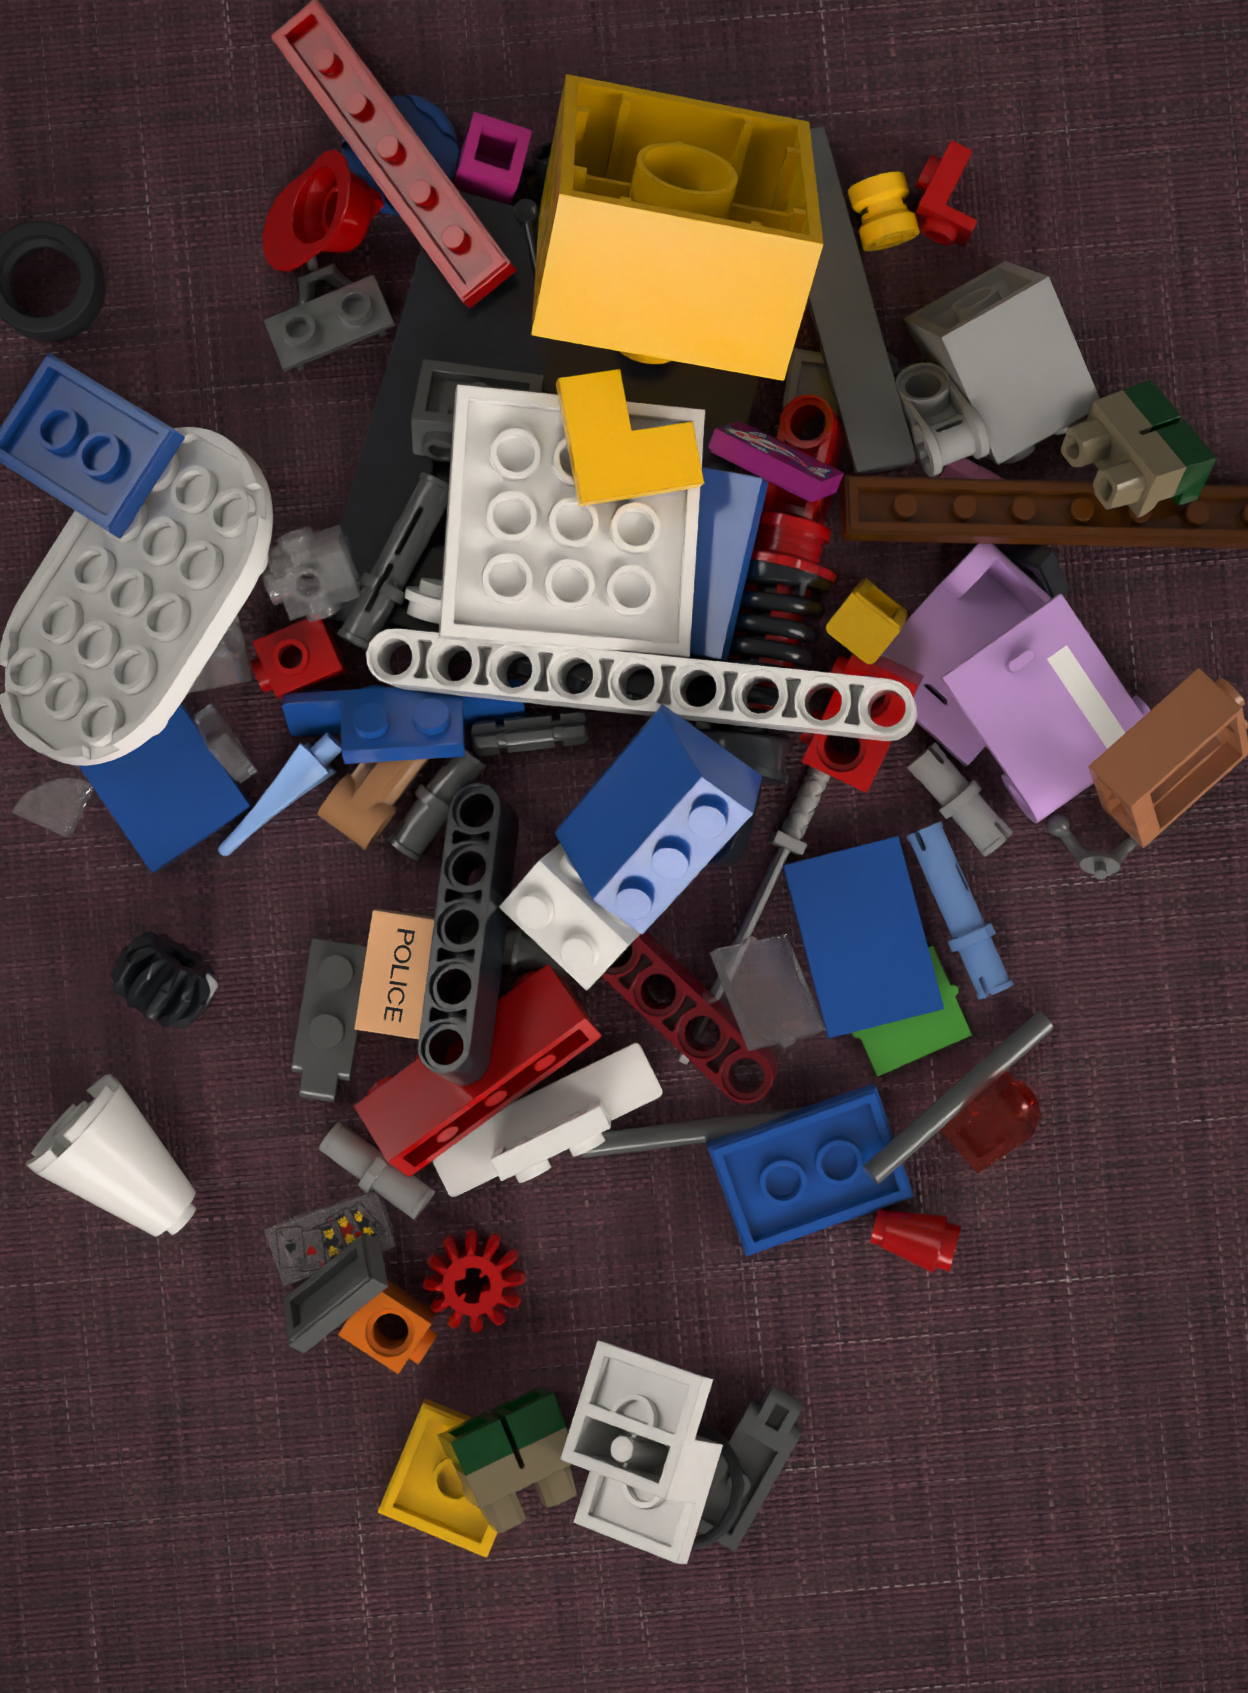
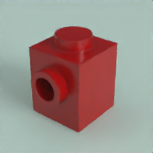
M319 613L252 641L258 657L250 660L255 677L264 693L273 690L275 696L283 700V695L302 693L349 674L327 619Z

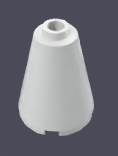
M111 1074L105 1075L86 1090L94 1097V1100L89 1104L86 1101H83L78 1106L72 1104L31 1152L35 1157L28 1160L26 1166L37 1175L155 1237L164 1231L174 1235L184 1227L195 1213L196 1207L191 1202L196 1191L120 1082Z

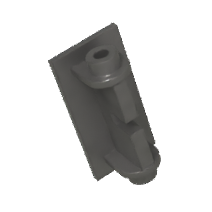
M374 275L264 320L284 372L297 367L298 371L304 369L303 365L378 333L380 337L386 335V329L395 326Z

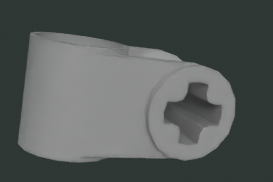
M921 362L906 367L898 374L896 387L914 452L920 466L929 477L939 475L942 472V466L972 455L974 458L980 459L989 454V437L980 414L973 405L967 402L944 368L933 363Z

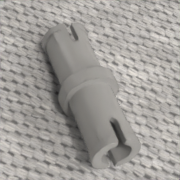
M936 742L925 749L906 767L941 805L938 809L940 814L945 819L952 817L974 842V845L984 857L996 850L1007 840L1006 838L1013 834L1014 831L999 818L978 794L982 789L975 780L968 782L946 757V754L939 748Z
M340 1121L334 1125L319 1146L321 1152L360 1180L358 1187L366 1193L374 1190L414 1220L420 1215L435 1193L433 1189L416 1176L408 1177L389 1164L379 1149Z

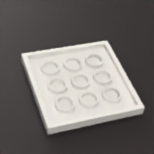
M458 384L455 390L438 639L532 647L612 650L681 658L690 657L700 487L579 507L558 395ZM626 402L632 431L693 421L702 468L705 410Z

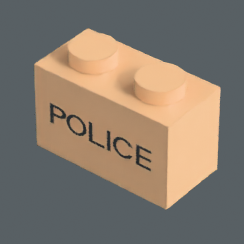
M386 909L373 910L355 1030L419 1039L435 917Z

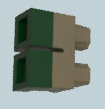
M1152 380L1095 400L1087 420L1069 428L1061 446L1062 455L1072 467H1082L1094 463L1099 469L1093 482L1094 493L1106 510L1128 505L1137 518L1150 512L1158 501L1170 497L1177 506L1197 500L1217 459L1186 421L1179 422L1182 416Z
M536 1387L492 1408L493 1415L484 1412L437 1435L446 1456L451 1459L460 1478L466 1500L480 1509L491 1528L498 1533H503L521 1524L526 1519L516 1492L533 1483L542 1505L547 1508L557 1506L576 1496L575 1484L570 1469L572 1464L560 1460L568 1431L555 1394L541 1387Z

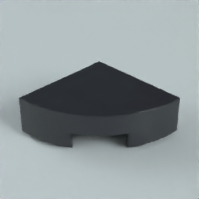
M998 544L996 546L1015 565L1021 566L1038 582L1037 585L1051 598L1058 594H1062L1064 597L1070 590L1054 551L1041 545Z

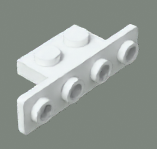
M635 1042L515 1100L432 1162L451 1197H456L497 1176L503 1181L515 1175L518 1182L522 1183L550 1169L551 1165L548 1161L550 1157L567 1149L575 1157L605 1142L602 1132L611 1128L612 1120L659 1098L662 1095V1088L641 1045Z

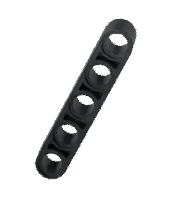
M482 783L468 784L461 788L452 798L449 807L418 1041V1053L422 1063L432 1072L458 1085L472 1084L481 1079L487 1071L491 1060L508 915L499 906L511 894L519 833V818L514 808L489 785ZM494 808L491 819L483 826L476 827V821L480 814L487 809ZM481 865H486L483 878L474 885H468L470 874L474 869ZM479 922V929L473 940L466 944H461L463 931L469 925ZM471 981V990L467 998L459 1004H454L453 996L455 990L460 984ZM463 1040L464 1049L462 1055L457 1061L447 1065L446 1054L449 1047L456 1041Z

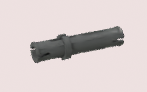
M421 473L420 480L398 522L395 524L392 534L370 574L364 572L359 585L363 589L342 629H339L337 633L340 637L364 650L368 649L371 640L382 631L395 604L402 606L405 600L403 589L448 505L449 484L428 473Z

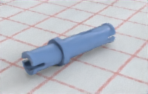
M942 821L906 836L908 842L910 841L952 936V939L947 941L952 952H959L975 988L977 999L986 998L990 993L993 995L1013 986L1014 984L1009 979L991 938L996 932L992 923L985 924L943 830Z

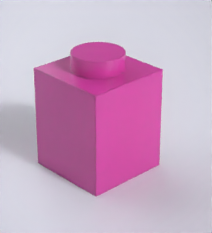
M474 112L453 181L458 190L510 205L520 181L532 130Z

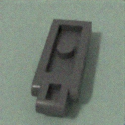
M318 937L312 938L291 1067L292 1072L302 1073L299 1097L335 1103L340 1080L351 1081L360 1033V1030H355L354 1028L367 945Z
M773 1385L768 1388L760 1404L752 1400L746 1403L726 1438L740 1460L745 1486L741 1510L730 1530L720 1537L717 1542L734 1552L737 1550L802 1433V1429L794 1425L802 1410L803 1402ZM721 1453L697 1531L703 1534L720 1522L730 1502L732 1489L730 1471Z

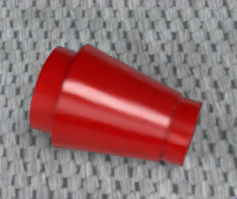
M878 1209L870 1243L881 1246L882 1249L933 1274L935 1268L950 1272L962 1225L948 1222V1215Z

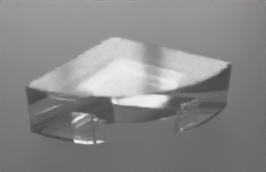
M211 703L194 714L196 718L194 721L206 747L235 781L238 780L242 783L258 772L236 735Z
M62 778L52 780L27 792L16 804L12 813L64 837H71L91 795L93 786L89 781L81 779Z

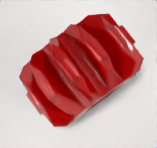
M469 1228L467 1230L465 1248L462 1247L457 1238L449 1235L443 1241V1246L448 1256L433 1252L427 1261V1264L439 1274L425 1277L423 1288L428 1291H442L431 1302L430 1308L434 1313H437L451 1306L453 1311L448 1321V1326L455 1329L458 1327L464 1314L470 1316L472 1332H481L484 1323V1313L488 1315L493 1323L500 1326L506 1319L501 1304L517 1308L521 1302V1296L510 1287L518 1286L525 1282V1271L506 1269L518 1259L519 1253L516 1248H510L498 1255L495 1251L499 1246L501 1235L496 1232L489 1236L486 1247L479 1245V1234L476 1228ZM468 1268L480 1269V1278L485 1275L489 1277V1280L484 1281L480 1292L469 1291L470 1282H467L464 1286L461 1284L460 1280L465 1279Z

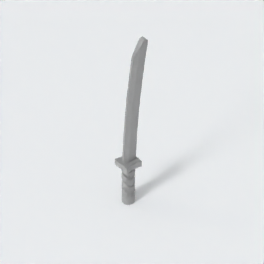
M809 766L807 775L803 779L804 783L801 784L796 795L797 798L793 801L789 810L790 814L783 823L782 831L772 832L769 837L768 843L776 846L777 849L710 990L717 1000H720L789 853L796 856L803 855L807 844L800 840L803 838L808 827L807 824H809L815 812L814 808H816L820 801L821 793L825 790L826 783L830 779V775ZM698 1016L691 1030L696 1041H700L711 1019L710 1017ZM681 1053L678 1061L687 1065L689 1059Z

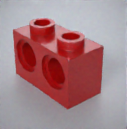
M853 653L850 659L839 655L830 672L857 676L870 675L876 678L892 679L906 686L913 698L924 675L884 656H880L873 664H866ZM826 688L834 692L824 713L814 709L811 714L813 718L829 720L836 716L842 705V696L837 690ZM887 694L884 700L872 704L870 710L871 719L879 726H894L904 717L906 707L905 702L900 697ZM802 732L799 741L809 746L801 762L867 793L892 741L857 738L860 743V751L854 755L846 756L838 753L832 747L830 735Z

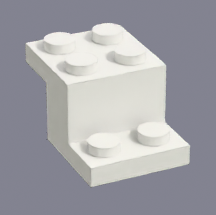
M597 1341L560 1460L589 1470L573 1523L674 1563L687 1564L723 1447L720 1443L696 1435L713 1379L607 1342Z

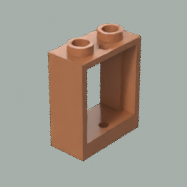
M1198 668L1088 766L1102 809L1143 848L1248 756V737L1246 731L1248 723L1244 719L1243 713L1245 702L1239 692L1225 679L1218 678L1214 682Z

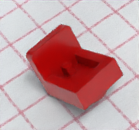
M951 140L943 158L934 154L930 155L915 186L925 192L915 215L918 225L922 226L920 231L930 240L944 246H952L953 243L965 246L977 221L946 204L973 150Z

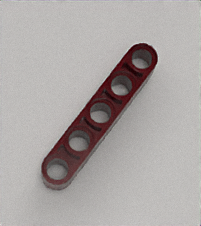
M647 931L643 935L640 934L631 943L632 955L629 961H615L602 977L726 1096L736 1102L745 1104L757 1102L766 1096L777 1076L778 1070L776 1056L772 1050L720 1000H717ZM662 974L672 980L676 988V996L673 1002L661 1003L651 997L647 988L650 975ZM697 1016H707L713 1019L719 1026V1041L712 1044L696 1041L690 1029L691 1020ZM741 1058L754 1059L763 1068L764 1080L752 1086L743 1084L734 1074V1062Z

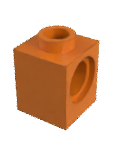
M387 1280L388 1287L349 1317L338 1335L399 1374L408 1359L418 1365L434 1342L437 1333L429 1329L436 1313L430 1307ZM389 1313L399 1315L407 1323L408 1334L400 1339L387 1338L378 1328V1318Z

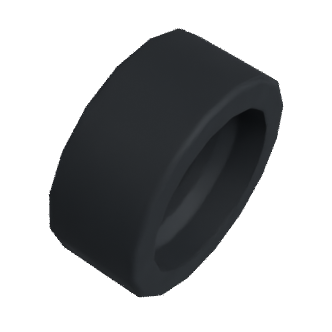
M45 220L20 223L4 232L0 236V317L24 337L44 343L67 341L87 330L99 315L106 293L103 269L90 247L66 226ZM52 248L62 251L73 260L78 269L80 284L76 296L67 308L53 316L40 317L29 314L18 306L12 295L10 282L14 269L24 256L37 249Z

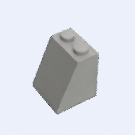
M1004 261L903 318L907 330L926 363H933L944 368L967 402L977 409L989 437L990 450L985 458L997 465L1020 461L1034 451V444L1052 434H1065L1069 428L1086 421V415L1089 414L1093 402L1100 399L1049 276Z

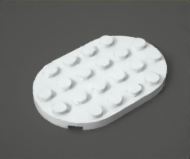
M174 428L185 439L122 538L119 539L82 514L74 511L23 591L7 622L0 645V665L5 667L6 691L0 694V705L9 726L27 746L59 762L84 766L112 761L138 748L166 727L169 718L187 695L242 608L259 576L264 572L268 564V551L273 527V507L267 481L257 463L244 450L223 435L203 428Z

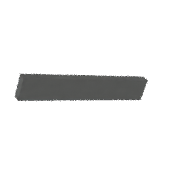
M821 126L810 129L823 247L807 302L855 476H869L913 465L916 455L825 127Z

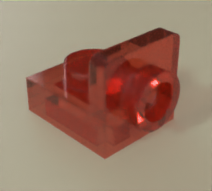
M1006 1071L940 1130L978 1174L1030 1139L1041 1117V1111L1033 1091L1020 1080L1015 1081Z

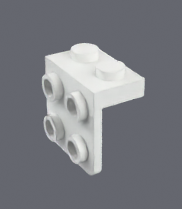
M558 844L541 858L499 906L506 915L586 991L641 934L592 900L561 844Z

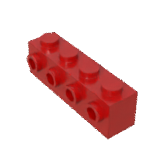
M547 964L540 970H534L521 976L512 986V990L498 1000L491 1060L487 1071L481 1079L468 1085L451 1083L428 1069L422 1063L418 1053L415 1061L401 1072L376 1082L369 1089L367 1096L355 1104L354 1108L387 1162L408 1177H411L592 1045L602 1035L566 982ZM458 1040L449 1047L446 1054L447 1065L454 1063L462 1055L464 1049L463 1040Z

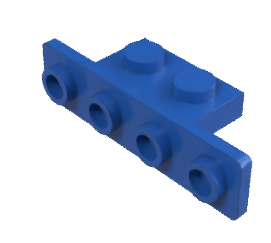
M508 680L512 688L522 686L521 680ZM380 685L339 691L310 689L302 693L285 694L282 701V708L292 736L325 735L327 732L329 734H341V752L344 764L465 757V726L472 725L476 721L495 719L496 724L504 723V718L526 715L524 702L411 691Z

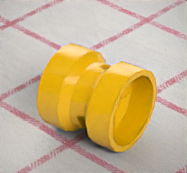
M888 172L872 176L854 184L847 190L852 210L863 215L861 217L862 225L858 233L864 251H878L891 248L915 238L920 233L915 213L908 210L906 203H903L909 194L904 172Z

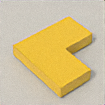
M620 369L558 378L556 388L579 507L698 488L704 484L693 421L632 431Z

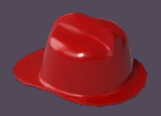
M338 150L324 152L310 168L292 181L278 195L267 214L263 229V252L267 263L277 271L290 272L304 265L319 252H349L354 250L365 237L371 220L384 206L383 196L370 188L369 184L362 177L350 171L346 157Z

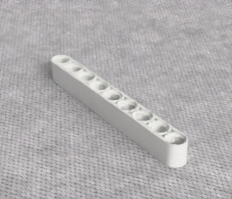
M397 628L386 629L378 633L369 643L366 652L367 665L377 679L392 686L411 691L652 716L663 704L684 720L880 741H893L906 736L913 729L917 719V705L910 690L901 682L886 678L612 650L532 647L438 639L439 633ZM402 645H409L412 651L411 664L405 672L394 675L390 668L391 655L396 648ZM468 650L472 657L470 672L465 678L459 681H452L448 674L450 659L456 653ZM519 657H529L532 663L530 679L526 684L512 688L507 680L509 665ZM579 663H589L593 670L591 685L582 693L571 694L566 686L568 672ZM639 669L651 670L655 682L652 692L642 700L634 701L629 699L626 693V683L630 675ZM708 675L713 677L716 682V694L712 701L702 707L691 706L686 696L688 684L698 676ZM768 681L776 684L779 690V698L775 707L766 713L757 714L751 712L747 704V696L750 689L759 682ZM822 688L835 689L842 696L840 711L829 720L815 719L809 713L808 704L811 696ZM887 694L896 695L905 702L906 707L901 721L890 727H883L874 723L871 719L870 710L875 700Z

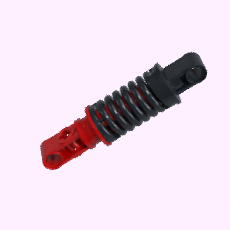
M805 394L792 399L782 411L776 439L837 469L845 438L840 419L830 405L819 396ZM815 417L826 419L825 428L820 436L810 441L800 439L801 429L808 420ZM766 480L768 487L727 662L794 669V664L810 666L814 661V652L809 648L799 646V642L814 644L819 640L820 632L817 627L806 624L804 621L819 620L824 616L825 607L821 603V598L823 594H827L830 591L831 584L835 585L837 577L835 573L819 565V557L823 551L822 546L829 544L832 533L831 529L824 526V523L831 508L834 494L809 502ZM702 675V678L706 681L696 686L695 696L700 704L694 707L705 706L715 697L716 682L713 677ZM768 681L759 682L750 689L747 696V704L751 712L757 714L766 713L775 707L779 698V690L776 684ZM691 720L695 728L762 775L754 813L730 838L724 848L708 862V865L715 867H730L737 864L748 850L762 784H788L790 775L787 774L788 769L785 765V757L787 753L792 751L794 743L790 737L769 734L768 728ZM770 729V730H776V731H781V732H786V733H794V732H795V731H786V730Z

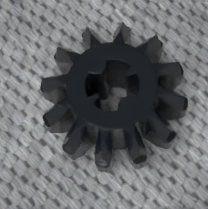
M143 932L139 937H135L128 947L125 946L116 959V966L110 974L114 981L113 989L118 995L127 999L126 1004L128 1007L136 1008L143 1014L144 1019L150 1017L156 1020L162 1027L172 1025L175 1028L186 1029L190 1023H194L201 1013L204 1014L213 1001V994L219 985L214 977V970L211 966L202 962L201 954L189 950L185 943L179 944L173 941L167 934H160L158 936L153 932Z

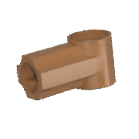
M428 759L360 763L353 774L347 773L338 782L320 807L317 815L361 848L367 850L387 826L397 810L396 802Z

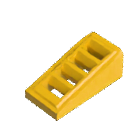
M862 578L827 623L826 631L866 664H873L901 631L908 617V611L867 578L865 580Z

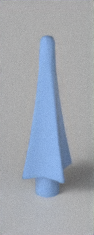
M328 732L314 746L309 742L306 745L299 743L256 805L220 844L219 853L223 856L230 855L270 819L337 771L329 763L341 752V744Z

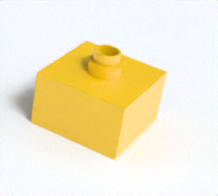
M566 74L539 211L531 335L616 350L632 360L646 364H664L670 361H677L784 381L823 247L809 122Z

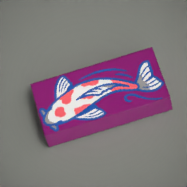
M741 421L715 428L708 446L712 453L809 502L836 493L844 475L843 472Z

